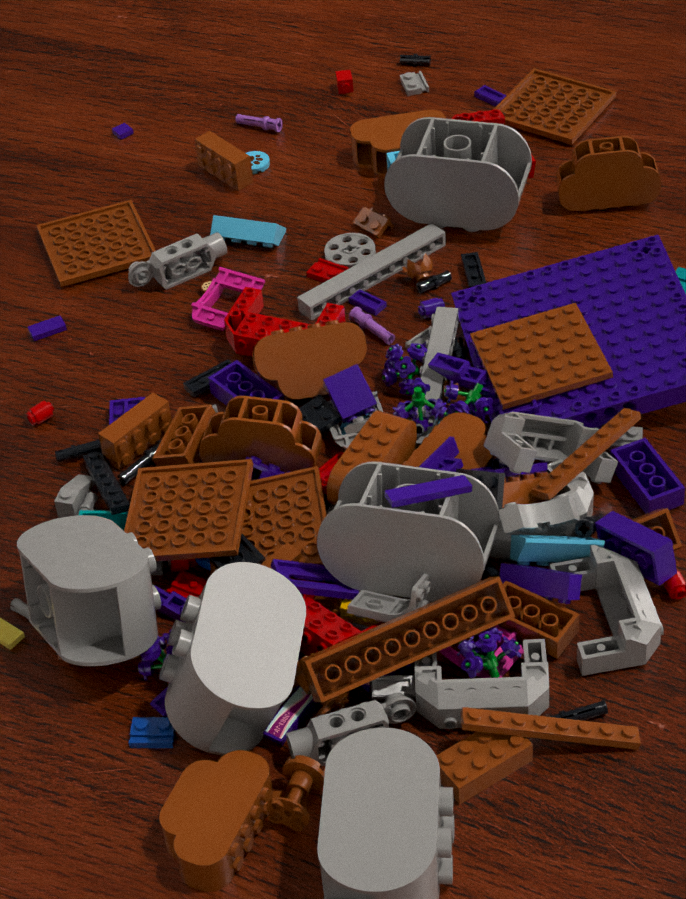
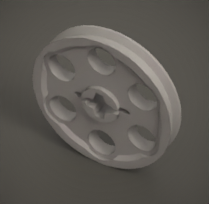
M344 233L335 236L328 241L324 249L327 261L349 268L376 254L373 240L360 233Z

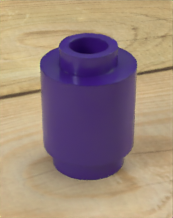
M433 298L420 302V306H418L419 315L423 316L424 319L431 318L432 314H435L437 307H445L443 299Z

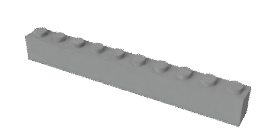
M433 223L427 225L298 296L299 311L312 321L320 316L327 303L340 305L346 302L359 289L365 291L403 270L402 267L405 266L407 268V260L415 263L423 259L425 253L430 255L446 246L445 232Z
M437 307L435 314H432L431 324L433 326L429 327L428 336L430 339L426 340L428 351L424 353V366L420 367L422 382L430 385V391L426 392L425 395L426 400H443L442 388L447 378L429 368L428 364L437 352L452 356L459 323L458 308ZM422 407L423 417H426V411L424 410V407ZM434 416L429 418V423H433V426L428 427V430L424 431L422 436H417L414 450L422 444L423 439L428 437L434 426L438 424V420H435Z

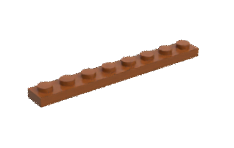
M623 408L531 489L532 495L548 501L552 499L641 419L640 412Z
M462 707L460 713L462 730L639 750L641 745L638 727L467 707Z

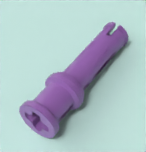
M241 114L236 116L237 124L262 127L263 130L270 129L275 130V132H280L282 129L281 118L271 119L268 116L259 118Z
M354 307L349 313V320L358 323L360 328L369 330L386 344L390 345L395 340L394 334L376 323L370 314L362 312L360 307Z

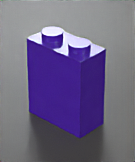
M358 364L323 379V385L337 413L341 416L343 424L346 422L350 424L354 418L363 414L367 416L375 412L377 402Z

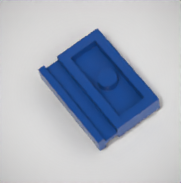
M133 717L130 740L128 742L129 747L173 748L176 730L173 728L168 717Z

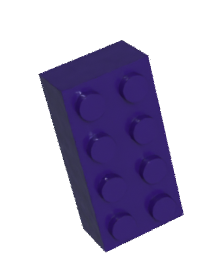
M238 360L208 377L211 394L226 406L236 396L284 400V395Z
M646 438L610 450V455L618 461L614 473L645 514L656 509L668 508L670 510L684 505L685 487Z
M611 511L595 522L598 539L605 541L603 548L636 561L643 578L660 586L677 574L673 543L668 537L614 511Z

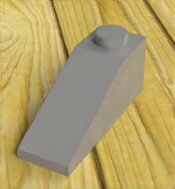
M78 474L61 487L54 501L58 518L78 516L79 506L83 504L86 494L91 492L95 485L91 476Z

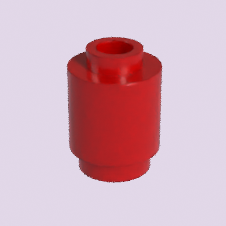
M43 400L28 409L29 412L26 413V417L33 426L39 425L53 416L54 408L50 402Z
M677 570V574L663 583L672 599H682L686 596V581L681 572Z

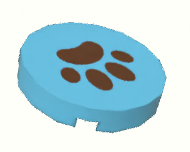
M261 151L246 153L250 156L252 174H257V171L264 172L269 168L270 159L266 153Z

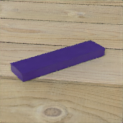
M465 475L385 490V498L391 507L395 508L472 492V484Z

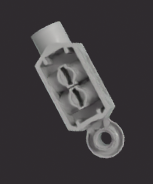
M218 232L202 238L198 233L152 252L150 259L146 262L137 261L132 263L129 267L128 280L131 285L140 287L147 284L154 277L166 290L211 271L215 259L227 254L225 241Z
M397 692L387 696L385 703L382 704L373 700L312 718L307 727L286 733L292 759L295 758V755L310 757L318 761L321 766H325L329 753L342 739L362 730L389 728V724L404 722L416 712V703L409 697Z

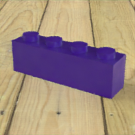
M501 563L500 579L502 584L505 581H509L550 601H553V598H557L559 603L571 604V600L580 599L582 574L515 563Z

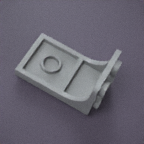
M424 573L413 586L411 599H402L361 590L349 603L347 613L354 614L358 618L367 617L374 619L376 622L383 623L429 604V601L426 600L431 588V581H428L429 574Z

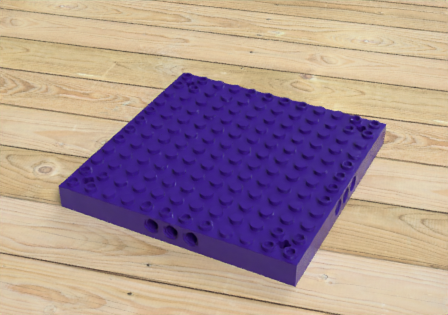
M659 235L451 293L454 306L458 308L459 323L474 368L482 370L485 369L472 343L470 333L568 304H577L613 371V378L536 400L539 413L533 415L575 420L584 423L583 426L593 428L606 424L623 408H629L643 414L686 402V294ZM482 394V397L493 399V413L488 415L490 423H492V420L500 415L497 405L500 402L498 398Z

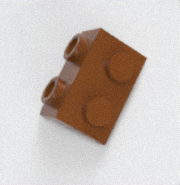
M364 206L353 221L355 226L379 239L387 227L392 229L394 227L390 222V217L385 214L381 216L372 207L368 209Z

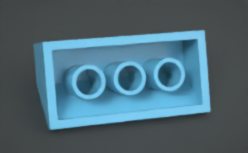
M213 215L210 235L218 232L224 241L225 239H231V242L241 244V241H247L248 245L253 246L261 243L263 247L272 248L273 245L279 246L286 233V228L276 223Z
M511 535L510 559L517 561L518 565H529V562H536V565L549 566V562L558 563L590 557V545H597L603 548L605 541L592 537L581 538L579 536Z

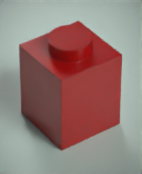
M351 70L335 71L338 94L354 92Z

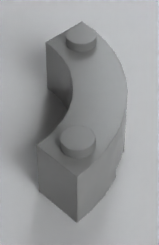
M566 494L557 495L554 497V500L535 504H516V502L505 504L503 509L498 510L504 533L508 535L521 534L520 531L528 532V534L544 531L545 526L548 528H559L580 521L574 498L566 496Z

